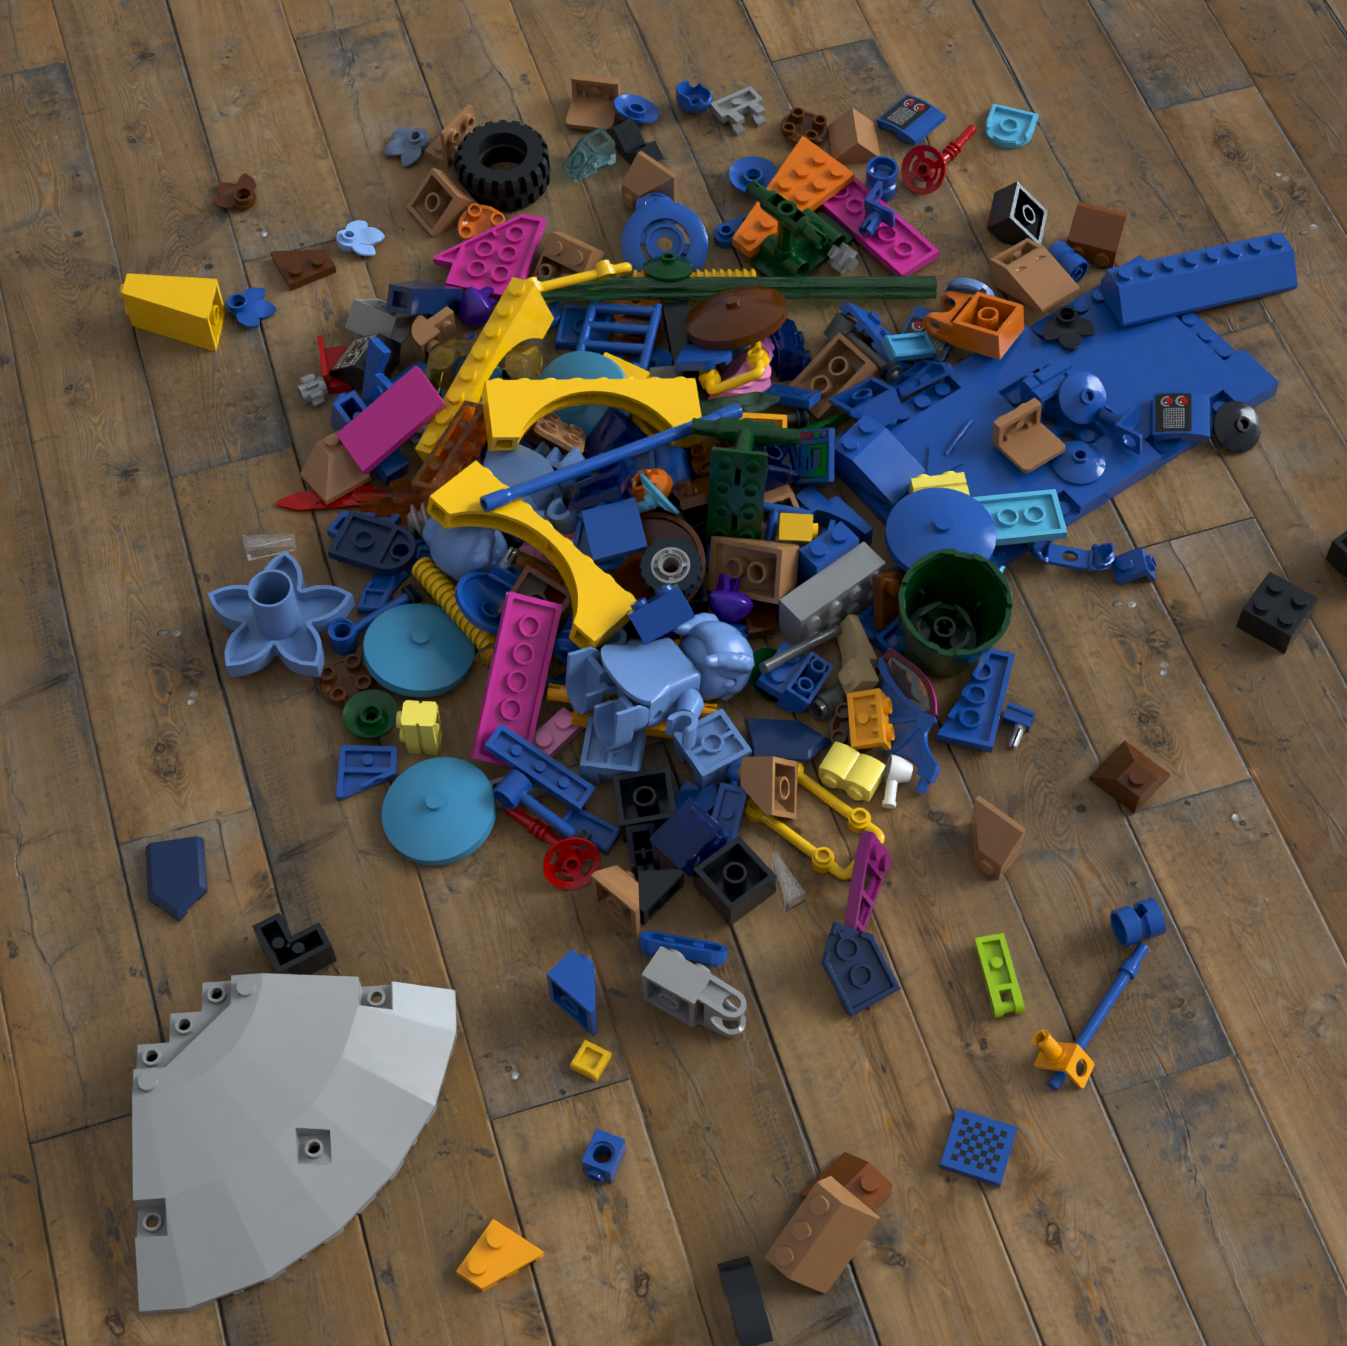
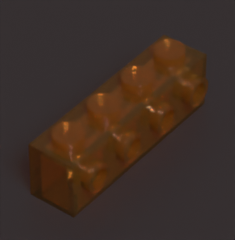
M466 400L463 402L412 480L411 485L423 503L428 504L429 497L471 465L481 454L482 449L487 443L482 404Z

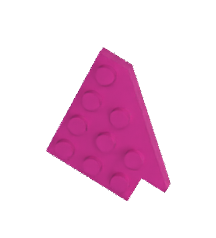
M522 213L433 257L434 265L451 268L445 282L446 285L464 288L463 293L470 286L477 290L489 286L494 288V292L490 293L488 298L499 300L512 277L522 280L528 278L547 226L546 218Z

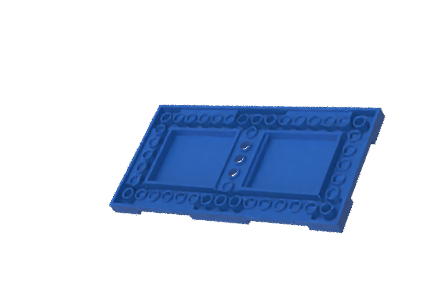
M1139 255L1134 259L1130 260L1129 262L1125 263L1124 265L1143 262L1146 260L1141 255ZM1100 284L1065 305L1073 307L1079 317L1089 320L1094 327V335L1082 336L1078 349L1069 351L1061 347L1058 340H1044L1043 327L1046 322L1053 319L1055 313L1053 312L1030 327L1024 324V330L1000 360L975 353L953 366L954 372L901 403L905 416L898 419L894 425L886 428L926 470L927 474L929 446L945 452L965 423L971 419L972 424L949 454L964 462L963 465L951 471L955 473L964 472L970 496L979 497L1056 489L1065 525L1068 527L1202 442L1183 443L1182 437L1155 441L1153 437V393L1187 391L1209 394L1211 436L1214 434L1213 418L1220 406L1230 401H1241L1254 409L1275 395L1279 381L1244 349L1237 352L1194 312L1121 327L1099 291ZM1064 357L1072 365V368H1075L1078 372L1091 373L1101 381L1106 392V405L1123 414L1127 413L1135 404L1139 405V424L1133 430L1142 434V453L1140 455L1116 444L1115 427L1099 419L1089 424L1073 423L1064 416L1059 404L1041 413L1040 422L1060 440L1062 437H1070L1074 441L1090 443L1102 452L1105 458L1104 473L1100 479L1089 485H1072L1061 480L1053 471L1052 460L1030 473H1023L992 444L993 421L999 416L1016 409L1020 404L1025 403L1020 397L1022 379L1029 373L1035 374L1041 371L1048 362H1056ZM1085 392L1084 398L1088 401V395ZM1053 420L1056 422V425H1046L1044 421ZM847 429L846 431H844V432H842L841 434L837 435V436L835 437V443H836L849 429ZM1127 435L1125 437L1129 443L1136 445L1131 436ZM834 469V472L886 526L888 516L893 507ZM1019 543L995 546L990 562L997 568L1002 565L1006 566L1027 553L1028 544Z

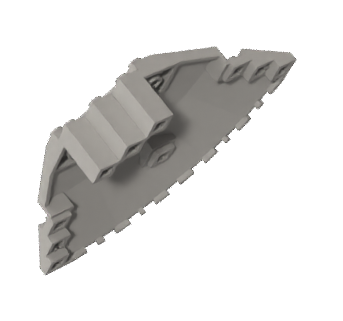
M270 973L231 975V981L202 983L201 1011L170 1014L169 1043L138 1045L137 1067L133 1069L132 1173L133 1202L138 1208L135 1250L138 1304L141 1315L191 1312L215 1303L214 1300L232 1293L237 1295L245 1292L244 1289L262 1282L264 1284L272 1282L287 1271L286 1268L301 1258L302 1260L309 1256L308 1253L323 1243L326 1245L339 1236L356 1214H360L377 1197L376 1193L389 1180L392 1181L404 1164V1158L410 1148L415 1146L418 1141V1135L425 1124L429 1123L437 1109L440 1090L444 1085L449 1059L452 1057L457 1040V1002L455 990L393 981L391 985L362 987L359 977ZM375 996L382 997V1000L380 1002H372V999ZM319 1146L320 1150L316 1154L309 1153L311 1147ZM150 1220H159L155 1227H148Z

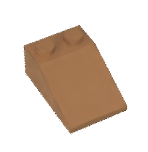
M839 332L788 386L821 391V400L812 406L809 411L817 419L822 420L838 410V408L829 403V398L872 376L878 379L880 377V370Z
M712 536L708 591L716 590L720 574L731 575L730 578L740 579L739 593H746L753 600L779 604L781 598L796 589L799 545L777 541Z

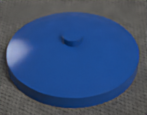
M926 488L905 496L893 507L886 523L885 542L893 561L903 571L907 572L918 559L928 553L941 549L951 548L969 554L974 552L990 561L996 543V528L989 512L973 497L949 488Z

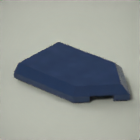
M745 718L744 721L752 750V757L774 756L796 762L809 763L819 751L825 750L831 745L829 739L801 721Z
M194 836L149 843L146 846L148 899L180 922L187 914V910L207 892L204 838Z
M837 922L832 923L821 964L848 1016L851 1017L900 990L901 987L873 934L859 931Z

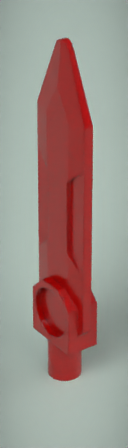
M373 484L361 485L326 505L313 490L299 491L276 501V505L298 512L358 506L366 507L374 506L375 500L388 499L387 489L374 490Z

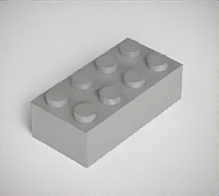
M862 542L779 600L778 630L793 645H796L835 624L840 625L848 614L857 615L863 606L869 602L873 603L872 575L885 571L886 562L865 542Z

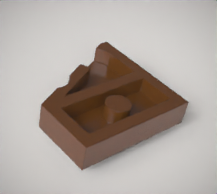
M325 249L271 252L272 260L291 291L336 273V267Z
M710 475L692 481L691 479H682L675 482L670 496L681 510L708 503Z

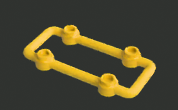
M602 260L594 264V270L543 282L537 281V277L525 280L536 284L547 304L584 294L594 295L603 292L605 289L617 287L631 273L632 265L627 262L613 265L610 264L609 260ZM586 282V283L583 284V285H579V286H575V287H570V288H566V289H562V290H558V291H554V292H549V293L542 294L543 292H546V291H550V290H554V289H559V288H563V287H567V286H571V285H575V284H580V283Z
M761 341L751 344V349L747 353V361L752 371L721 382L717 369L699 371L698 379L702 388L706 389L710 395H719L761 378L765 373V367L770 363L767 352L762 349Z
M798 762L797 783L848 819L847 824L852 832L861 834L862 831L873 832L882 844L884 843L885 836L883 832L871 823V816L864 808L852 809L804 773L803 764ZM748 797L744 811L747 820L754 823L762 821L810 857L811 866L815 871L819 873L830 872L840 880L852 878L854 860L846 868L841 867L834 861V853L829 848L814 847L776 817L766 815L753 799Z

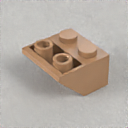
M550 231L533 277H537L538 281L543 282L594 270V264L602 260L604 252L564 232ZM586 282L580 283V284L571 285V286H567V287H563V288H559V289H556V290H562V289H566V288H570V287H575V286L583 285V284H585Z

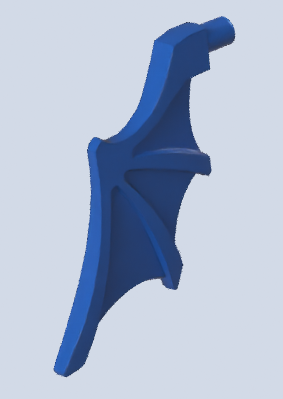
M880 657L877 667L882 675V691L886 697H890L892 703V713L888 714L889 724L893 725L895 735L894 740L891 741V750H884V754L888 756L891 754L911 761L918 768L916 774L921 776L914 789L925 794L930 784H934L940 772V766L934 759L928 746V732L937 723V719L918 708L908 699L894 679L885 658Z

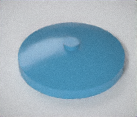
M575 351L553 360L543 370L538 380L555 378L556 380H569L572 378L597 379L601 377L623 379L627 376L614 361L604 355L589 351ZM576 405L553 412L564 423L577 425L584 431L586 441L584 452L582 453L583 456L590 454L599 455L614 447L626 433L633 415L621 409L602 405Z
M413 603L393 607L375 618L368 627L364 637L363 657L369 673L385 688L404 696L433 697L449 692L467 678L474 662L475 645L471 639L462 632L461 628L447 615L445 610L434 605Z
M436 757L421 761L405 770L390 786L382 806L383 829L395 850L412 862L428 866H440L457 862L476 851L487 839L494 826L497 802L492 792L493 788L485 774L475 765L465 760L453 757Z

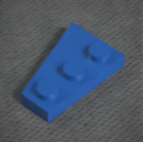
M846 301L839 309L845 315H849L857 320L854 326L867 338L874 340L871 346L883 359L889 362L890 360L881 340L884 336L892 334L881 326V318L873 311L869 313ZM907 360L896 361L902 367V372L910 367Z

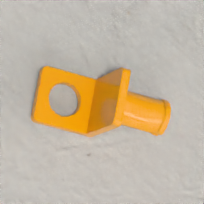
M1043 1029L1038 1030L1032 1036L1033 1045L1040 1050L1034 1066L1037 1069L1065 1072L1078 1088H1084L1094 1068V1062L1078 1044L1056 1042L1046 1029L1045 1031ZM1081 1059L1084 1065V1070L1081 1076H1078L1076 1073V1065L1077 1062Z

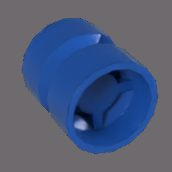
M877 156L870 159L867 163L865 186L872 190L878 180L882 181L883 195L880 199L885 203L892 200L896 194L897 162L888 156Z
M1058 241L1048 249L1049 253L1077 284L1084 278L1089 269V262L1078 253H1074V250L1064 241Z
M1151 897L1134 903L1133 908L1127 905L1110 913L1114 934L1119 943L1125 948L1140 943L1143 937L1151 939L1166 932V923L1161 908Z

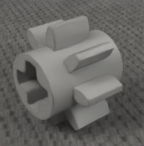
M842 243L840 247L833 245L827 253L829 258H831L828 264L842 274L846 270L853 272L859 263L855 259L858 253L845 243Z
M314 374L301 377L302 384L296 387L304 404L310 402L311 406L325 402L323 396L328 394V389L321 376L315 378Z

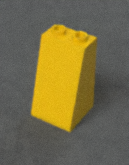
M127 273L124 284L120 285V298L124 299L125 313L129 316L132 326L210 351L217 350L226 314L217 279Z

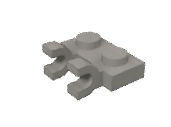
M752 86L710 104V111L722 124L729 122L736 136L745 133L742 123L745 122L743 115L750 113L757 127L766 124V120L762 117V114L766 113L763 107V99Z

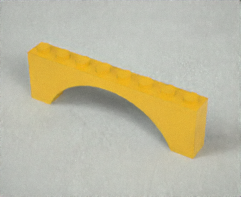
M512 277L443 398L447 406L431 419L415 447L416 452L437 482L446 484L456 476L451 466L452 460L456 455H461L467 466L471 465V432L485 380H489L498 363L514 346L530 338L543 339L554 320L536 284L533 282Z
M601 377L597 379L572 378L569 380H556L555 378H546L544 380H530L527 378L503 380L495 378L485 380L481 394L488 451H515L523 435L539 419L556 410L576 405H602L621 409L643 419L659 432L692 421L693 418L702 417L695 378L675 377L673 379H660L659 377H650L648 379H634L632 377H625L623 379H608ZM690 435L671 442L670 445L680 448L692 447L695 444L701 443L703 436Z
M474 461L429 497L426 512L446 530L457 527L491 528L514 535L544 554L559 571L569 590L573 607V621L569 639L581 649L590 646L598 649L631 620L627 611L631 610L630 605L637 601L635 597L619 586L611 575L603 572L595 565L589 556L580 552L571 540L563 537L556 531L549 521L544 520L533 511V508L528 503L517 499L508 505L489 512H485L480 504L481 496L500 489H507L509 486L501 483L488 468L483 467L477 461Z

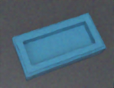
M927 332L886 335L881 340L890 361L932 358L936 353Z

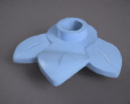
M356 220L348 223L346 229L337 233L336 242L338 247L345 252L354 251L361 256H375L376 253L373 245L381 242L385 235L377 228L368 227L366 221Z

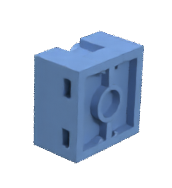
M722 708L698 720L696 743L689 750L683 748V733H673V751L682 764L687 762L692 767L693 780L700 790H703L710 784L717 786L721 782L729 780L727 774L728 767L735 761H741V757H752L751 748Z
M589 716L580 760L581 778L589 783L600 784V781L603 779L613 780L614 775L641 771L646 742V728L644 727L640 731L633 732V738L629 744L614 750H607L598 739L593 716Z

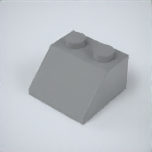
M378 298L354 299L345 328L353 331L352 335L357 338L380 333L402 343L411 332L412 324L418 316L387 311V302Z

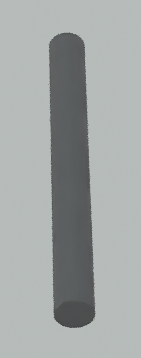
M835 624L759 664L760 671L767 673L840 635V626Z

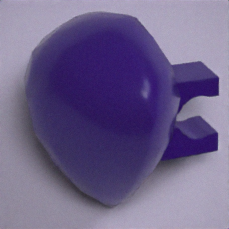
M470 286L463 293L458 311L459 319L465 326L481 328L486 325L493 312L492 306L497 304L496 299L488 298L489 294L494 292V288L486 286L477 290Z
M720 574L716 590L708 595V605L712 613L720 621L733 624L739 622L750 613L753 608V602L746 593L738 592L740 579L730 578L731 575Z

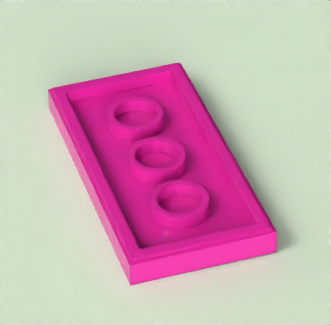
M414 366L336 435L362 472L368 474L447 405L418 366Z

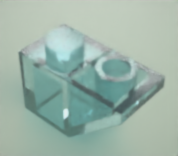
M602 127L582 136L563 162L562 168L574 182H577L616 163L615 141Z

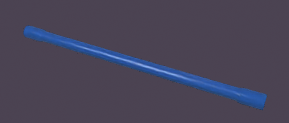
M734 403L697 419L717 421V418L720 417L740 419L743 416V411L738 403ZM692 421L507 489H500L480 497L481 507L485 512L495 510L517 499L691 435Z

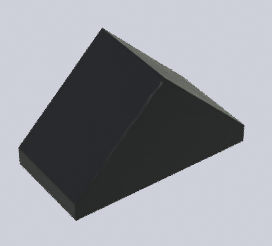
M655 823L625 826L631 872L638 879V871L661 870Z
M681 869L638 871L640 921L644 925L684 886V872Z

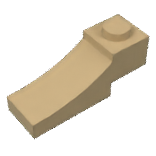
M848 614L839 625L841 634L836 636L842 658V669L837 676L846 696L847 693L871 690L879 682L872 666L877 660L873 648L858 616Z

